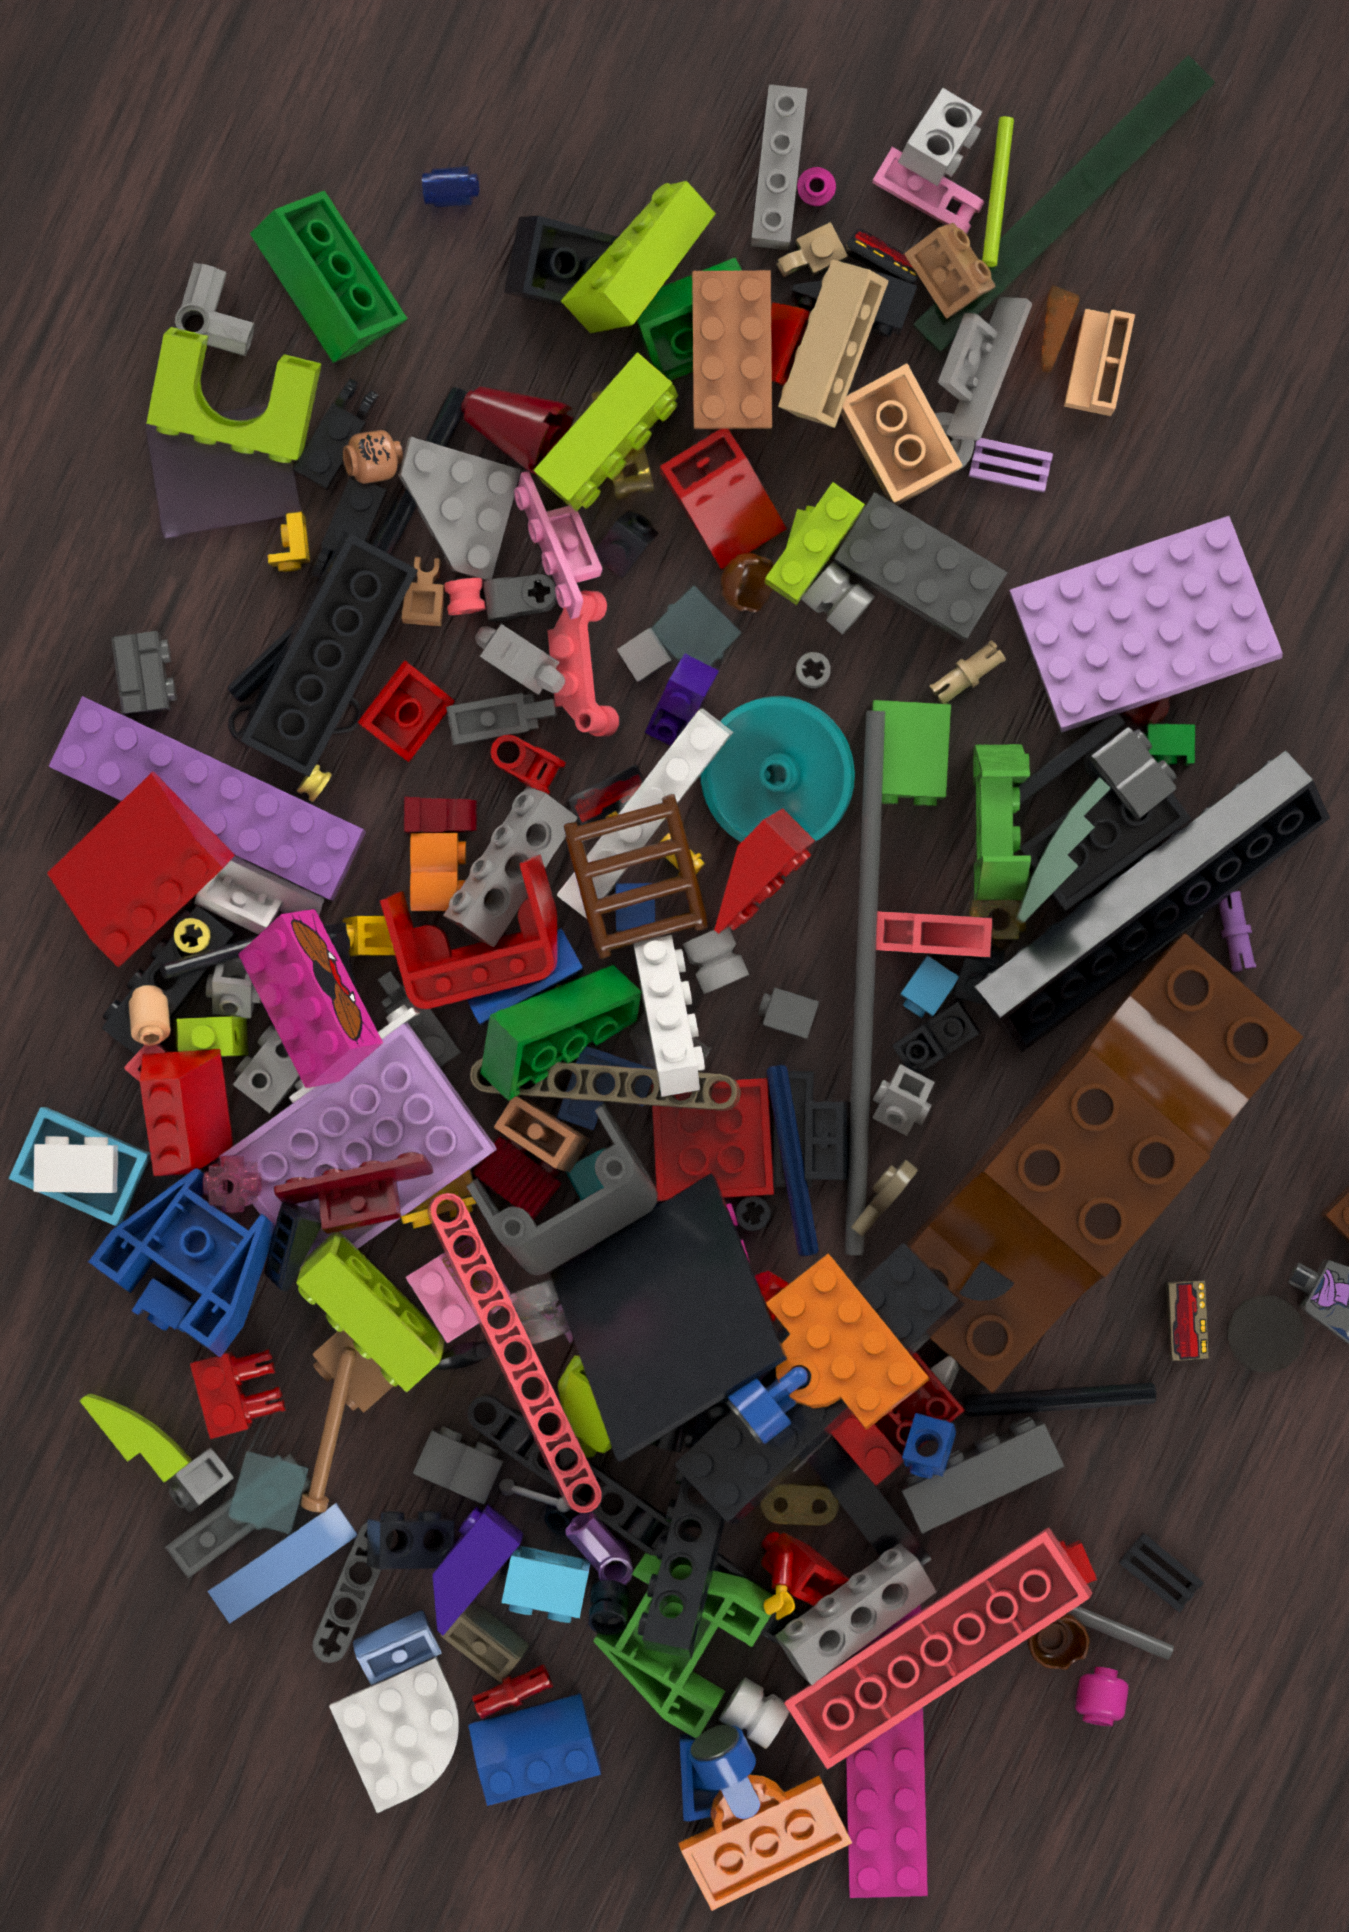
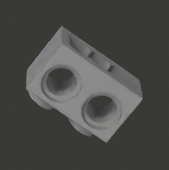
M942 88L908 140L898 163L938 186L945 174L952 177L964 158L959 154L962 147L965 146L970 149L977 139L981 129L976 124L982 111Z

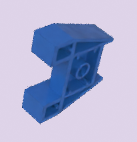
M195 1168L111 1230L88 1262L129 1293L133 1291L153 1262L199 1293L201 1297L179 1327L221 1358L244 1326L269 1252L275 1225L261 1213L248 1231L201 1197L212 1181L199 1169Z

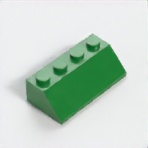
M325 190L274 209L249 233L333 363L361 351L408 319Z

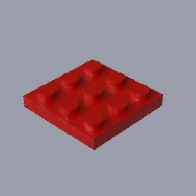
M767 1078L735 1080L740 1087L741 1096L737 1105L730 1110L717 1111L652 1106L657 1201H667L710 1173L715 1176L723 1197L774 1195ZM719 1082L712 1089V1098L718 1104L727 1102L731 1097V1087L727 1082ZM654 1084L651 1085V1093L653 1092ZM692 1091L674 1094V1096L679 1101H683L692 1095Z

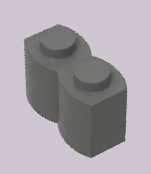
M1127 727L1092 754L1089 759L1101 776L1113 788L1127 809L1138 819L1177 789L1172 782L1177 777L1165 761L1161 760L1157 763L1148 750L1152 748V745L1147 737L1139 729L1133 732Z
M443 1425L440 1431L432 1429L413 1474L469 1499L485 1504L503 1463V1459L496 1457L499 1450L480 1441L477 1442L475 1447L461 1441L463 1434Z

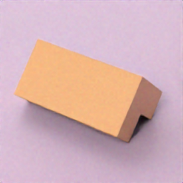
M1085 309L1064 407L1107 416L1113 414L1118 399L1135 314L1112 309L1110 313Z

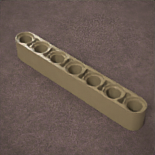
M483 1058L476 1061L470 1072L473 1085L480 1091L501 1094L493 1085L486 1086L481 1079ZM558 1062L547 1069L548 1077L538 1082L531 1089H524L522 1086L518 1087L520 1094L517 1095L725 1111L737 1105L740 1100L741 1091L738 1083L729 1076L698 1073L700 1090L692 1091V1095L688 1099L679 1101L674 1095L661 1097L656 1069ZM571 1070L576 1076V1085L571 1091L563 1092L558 1086V1078L564 1071ZM610 1073L615 1079V1087L611 1093L602 1095L596 1088L597 1079L602 1074ZM642 1076H649L654 1083L653 1092L648 1097L640 1098L635 1092V1083ZM719 1082H727L731 1087V1097L727 1102L718 1104L712 1098V1089Z

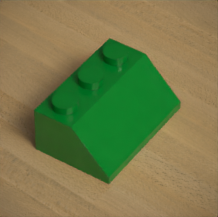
M732 258L702 271L742 270L736 258ZM692 275L661 287L635 322L651 364L670 381L693 372Z

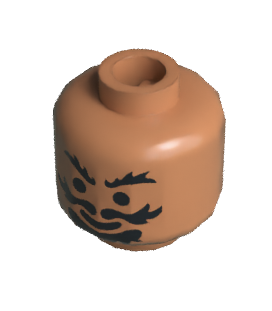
M384 430L355 434L350 438L349 444L343 448V461L347 474L354 476L362 484L393 478L397 471V465L401 464L403 460V452L399 441H393L389 433Z

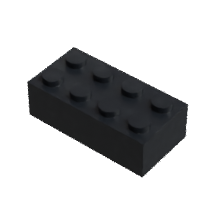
M1107 783L1110 789L1084 815L1094 828L1068 854L1078 867L1050 895L1061 912L1066 911L1191 819L1173 793L1169 794L1142 817L1136 819L1117 796L1113 788ZM1068 812L1022 845L1020 850H1017L1020 856H1031L1029 869L1032 873L1046 845Z

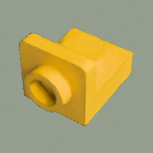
M302 512L286 514L287 524H281L282 544L284 548L290 547V552L267 555L268 563L272 567L278 566L279 572L301 570L302 563H310L306 518Z
M353 916L343 918V923L346 922L347 935L350 939V957L395 956L384 916Z

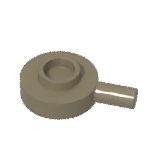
M907 1160L897 1169L891 1165L873 1186L872 1190L877 1194L851 1228L863 1237L879 1216L903 1191L918 1169Z

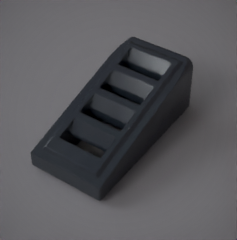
M286 1201L282 1202L279 1209L264 1274L280 1290L288 1292L322 1224L305 1207Z

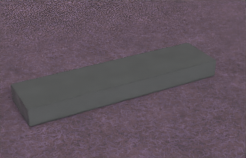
M290 1453L165 1548L187 1578H189L309 1489L311 1480Z

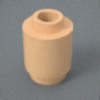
M146 985L135 989L129 1000L131 1036L135 1041L144 1045H157L170 1035L168 999L163 994V991L156 986Z

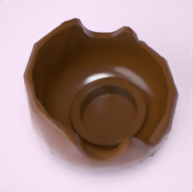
M753 553L740 554L731 559L724 569L720 583V594L727 605L739 611L758 612L768 601L773 590L765 584V578L773 568L774 563L770 559Z
M1066 1613L1027 1639V1646L1032 1658L1045 1668L1067 1670L1080 1659L1084 1660L1090 1643L1085 1626L1070 1613Z

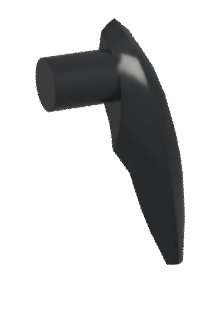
M468 1342L452 1347L442 1354L440 1363L433 1369H458L476 1364L490 1356L491 1347L488 1342Z

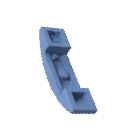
M335 1503L327 1511L320 1513L297 1531L207 1592L230 1624L337 1551L358 1534L338 1504Z

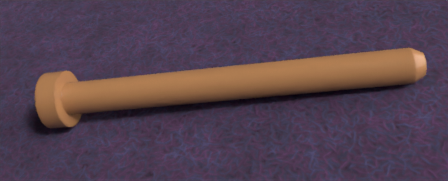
M344 1347L340 1353L310 1490L302 1495L300 1503L304 1509L312 1512H325L328 1508L329 1499L324 1494L356 1358L355 1349L352 1347Z

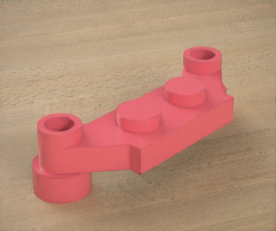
M583 590L580 592L583 597V604L579 617L570 619L565 607L554 629L547 630L550 656L560 662L556 670L563 674L565 678V684L558 693H554L555 707H563L575 720V725L579 731L589 732L593 736L607 737L617 731L619 716L611 706H600L595 701L588 634L589 621L596 622L604 617L607 610V602L602 593Z

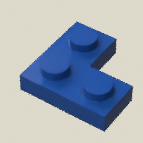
M588 1046L579 1054L576 1064L651 1069ZM572 1073L566 1092L571 1091L576 1085L577 1080L574 1073ZM610 1073L602 1074L596 1082L598 1092L606 1095L613 1091L615 1087L614 1077ZM642 1076L635 1083V1092L640 1098L647 1097L652 1083V1079L649 1076ZM563 1099L557 1118L594 1131L598 1120L595 1110L604 1102Z

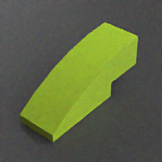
M91 1393L79 1400L127 1462L141 1453L163 1482L169 1480L192 1461L170 1436L137 1412L112 1400Z

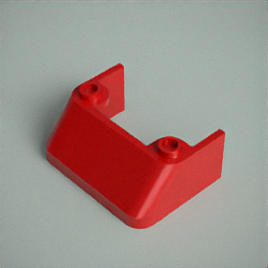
M541 854L519 864L529 897L521 904L518 910L521 932L500 937L495 947L480 942L451 950L447 935L438 926L427 924L413 927L403 891L396 892L380 900L405 991L409 1001L414 1006L421 1009H431L539 981L553 973L557 966V910Z

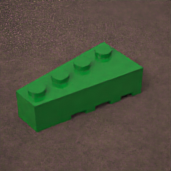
M612 965L490 1014L481 1074L508 1101L520 1094L518 1087L532 1080L537 1084L548 1077V1068L561 1060L567 1064L579 1057V1054L588 1043L593 1042L597 1046L637 1021L642 991Z

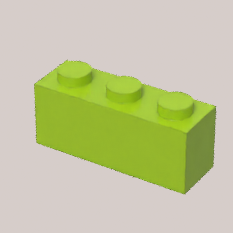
M832 482L766 576L765 584L797 605L862 513L865 504Z

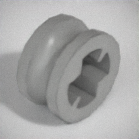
M809 652L799 659L796 665V676L803 686L816 689L828 681L831 666L824 655L818 652ZM811 660L814 665L819 663L823 665L824 670H820V674L823 676L820 679L815 680L813 676L806 678L803 675L802 670L806 671L807 667L804 664L807 661Z

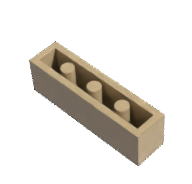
M832 259L829 269L823 277L822 288L815 307L809 315L806 332L801 345L796 351L795 362L788 381L782 389V397L778 407L798 417L835 428L888 280L869 269Z

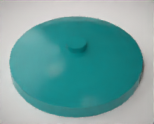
M769 696L752 700L737 707L720 721L733 731V734L700 775L703 795L710 812L727 833L742 842L763 819L782 808L815 842L827 835L839 823L852 798L855 769L853 756L844 734L826 713L800 699L785 696Z

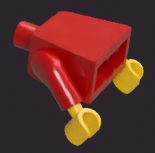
M772 1532L762 1541L761 1548L766 1554L761 1560V1565L772 1575V1588L776 1590L775 1595L764 1601V1609L768 1615L776 1612L777 1620L790 1614L795 1609V1603L790 1594L815 1606L819 1600L832 1594L849 1580L848 1577L812 1547L786 1533Z

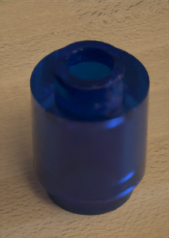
M469 166L433 168L431 173H423L422 175L425 204H434L435 207L472 205L473 197H479L478 174L471 173Z

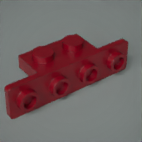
M408 1152L397 1156L395 1160L386 1162L367 1161L360 1164L359 1168L345 1171L343 1169H330L323 1172L322 1176L309 1179L293 1177L286 1180L285 1184L274 1186V1194L281 1202L286 1201L293 1204L319 1199L322 1230L326 1234L401 1218L397 1182L433 1174V1166L423 1154Z

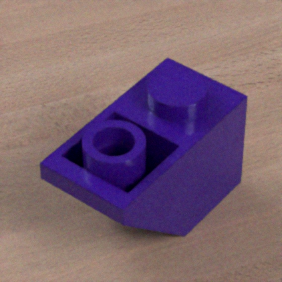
M684 653L670 677L644 733L671 746L698 710L701 709L719 671Z

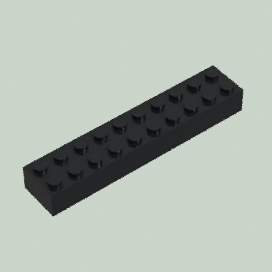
M1286 750L1278 757L1268 760L1261 770L1246 781L1234 786L1231 792L1216 804L1205 808L1199 817L1183 829L1175 831L1166 842L1153 852L1143 855L1136 865L1121 876L1113 878L1103 890L1091 899L1080 903L1076 910L1061 922L1051 925L1040 938L1029 946L1017 951L1014 957L999 969L988 973L975 988L997 1024L1017 1048L1024 1052L1141 963L1142 959L1201 914L1204 915L1329 820L1330 816L1313 779Z

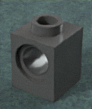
M774 987L772 995L764 993L758 1015L765 1017L763 1026L807 1039L819 1001Z

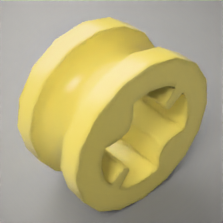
M316 764L310 777L306 776L303 779L297 792L300 794L303 792L309 795L308 800L313 802L326 786L332 774L330 772L322 773L320 765Z
M194 918L185 919L175 928L174 940L182 951L191 954L199 953L209 945L211 939L210 930L201 920ZM189 925H195V930L201 928L203 936L197 939L198 945L195 947H190V942L184 944L182 936L187 934L186 927Z

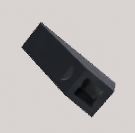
M876 273L888 280V284L871 332L889 338L892 333L900 336L917 285L883 273ZM822 281L794 284L791 297L797 299V305L813 310L822 288Z

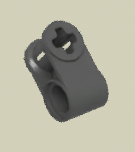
M543 574L504 577L484 581L483 590L488 621L511 620L525 615L551 611L558 603L555 594V583L550 577ZM540 584L550 591V594L544 595V602L539 603L535 597L531 596V593L537 592V585Z

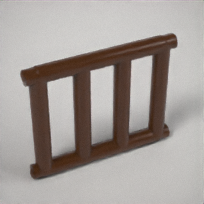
M675 794L662 797V803L580 826L577 825V822L566 823L563 826L593 944L599 959L610 956L611 950L691 927H694L696 931L705 930L709 927ZM666 818L671 837L670 840L588 862L583 841ZM675 854L680 876L603 898H597L593 877ZM681 891L685 892L690 912L607 935L602 914Z

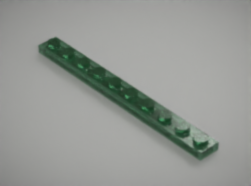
M1189 55L1185 57L1000 239L997 266L988 267L995 288L980 295L949 318L944 316L935 302L913 324V327L941 353L955 339L964 313H972L979 316L1214 86L1215 81Z

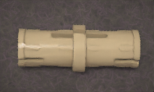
M992 640L966 661L960 659L956 662L957 667L929 686L935 697L938 695V701L941 704H947V702L969 686L974 688L980 683L979 678L1001 662L1006 661L1000 650L997 651V645Z

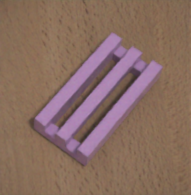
M980 438V440L976 441L969 477L1044 493L1053 453ZM987 449L1043 461L1042 467L982 454V450ZM979 463L1040 475L1039 481L978 469Z

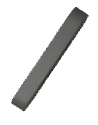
M368 1521L364 1523L357 1535L313 1640V1651L317 1658L323 1662H337L347 1652L381 1570L371 1567V1579L362 1584L355 1582L350 1576V1568L354 1563L360 1561L367 1563V1555L357 1554L358 1547H361L364 1551L367 1550V1536L365 1534ZM393 1531L387 1536L386 1545L389 1550L394 1539ZM346 1597L355 1602L357 1612L354 1617L342 1619L336 1614L335 1603L339 1599ZM328 1619L338 1626L350 1627L348 1634L341 1629L336 1643L341 1646V1650H333L330 1655L324 1652L325 1645L320 1643L321 1638L328 1639L333 1631L334 1626L326 1625Z

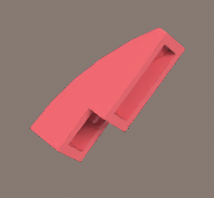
M878 911L876 950L991 957L993 918Z

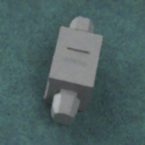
M501 624L498 630L489 626H483L475 635L477 644L484 649L480 657L538 695L542 689L551 693H558L565 684L563 674L556 670L560 663L559 661Z

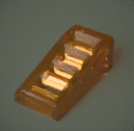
M1053 285L1047 298L1040 364L1041 371L1046 373L1051 372L1080 300L1079 295Z

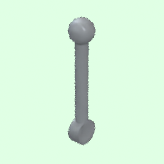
M504 1479L499 1484L503 1495L508 1496L515 1493L556 1506L563 1513L571 1509L566 1505L563 1498L556 1499L515 1486L512 1479Z

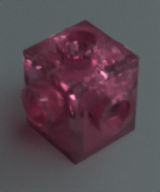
M221 1156V1161L209 1166V1172H205L203 1178V1191L205 1195H209V1205L221 1206V1212H244V1206L258 1201V1196H260L262 1190L261 1173H258V1162H244V1156ZM227 1179L232 1181L234 1185L233 1192H227Z

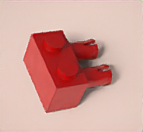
M270 1349L237 1359L232 1351L224 1353L221 1358L215 1355L190 1363L210 1439L249 1429L254 1418L286 1411L284 1400L270 1404L267 1403L269 1400L283 1396L279 1386L275 1387V1389L246 1396L242 1390V1381L275 1373L274 1362L261 1366L257 1365V1363L272 1359Z

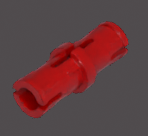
M541 1664L539 1667L513 1679L511 1676L502 1679V1684L472 1696V1700L474 1703H477L474 1706L480 1718L484 1719L511 1705H514V1707L522 1705V1700L552 1688L553 1684L551 1680L549 1681L551 1678L546 1667Z

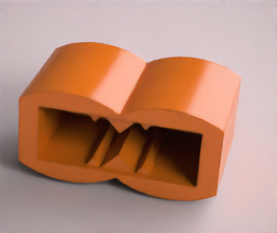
M411 833V911H446L451 897L465 883L466 880H459V865H466V841H459L458 833Z

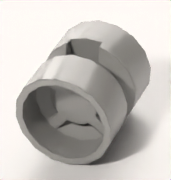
M832 562L808 589L801 600L815 612L827 613L826 621L843 635L869 606L875 596L860 583L851 584L849 582L850 575L836 562Z
M730 928L719 934L713 930L682 944L690 963L699 966V970L695 975L703 994L749 975L742 956L734 954L732 951L736 946V942Z

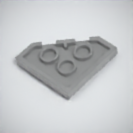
M409 437L398 476L405 488L410 492L418 507L417 510L432 537H435L452 572L482 578L483 581L491 580L511 510L514 489L517 487L521 470Z

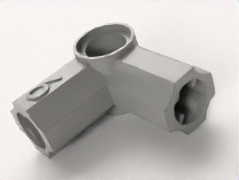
M194 263L181 308L175 316L176 327L185 330L186 320L190 316L200 315L204 318V325L202 329L195 333L209 336L208 346L246 356L252 342L255 323L216 312L227 273L213 266Z

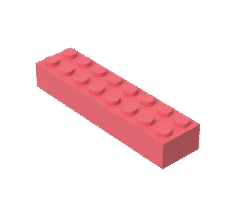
M1048 1527L846 1659L813 1685L808 1684L791 1695L784 1704L825 1767L829 1769L1088 1600L1092 1595V1591Z

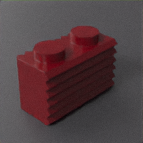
M500 1136L494 1143L497 1150L480 1161L472 1173L515 1207L526 1210L534 1220L561 1186L562 1182L557 1179L561 1172L542 1159L539 1163H536L526 1155L527 1149L510 1138L507 1140Z

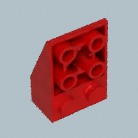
M729 429L717 430L660 466L661 475L721 570L725 569L731 559H734L737 555L750 553L787 530Z
M783 808L763 819L738 845L714 929L718 934L729 927L735 931L741 924L747 923L760 909L755 903L761 904L768 897H772L786 882L782 876L787 877L793 871H797L812 856L808 849L814 844L815 840Z
M916 1352L912 1355V1358L929 1377V1381L867 1430L852 1413L831 1433L875 1486L904 1462L902 1456L915 1413L952 1422L965 1411L963 1406ZM928 1441L923 1442V1443L919 1446L918 1450H919L924 1444H926Z

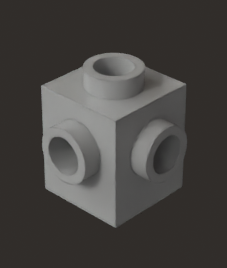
M240 957L216 964L214 975H208L206 997L212 998V1014L251 1018L254 1003H261V999Z
M900 1064L890 1083L885 1080L881 1082L873 1098V1101L879 1104L872 1118L907 1136L914 1122L922 1125L931 1108V1104L927 1103L926 1100L935 1082Z

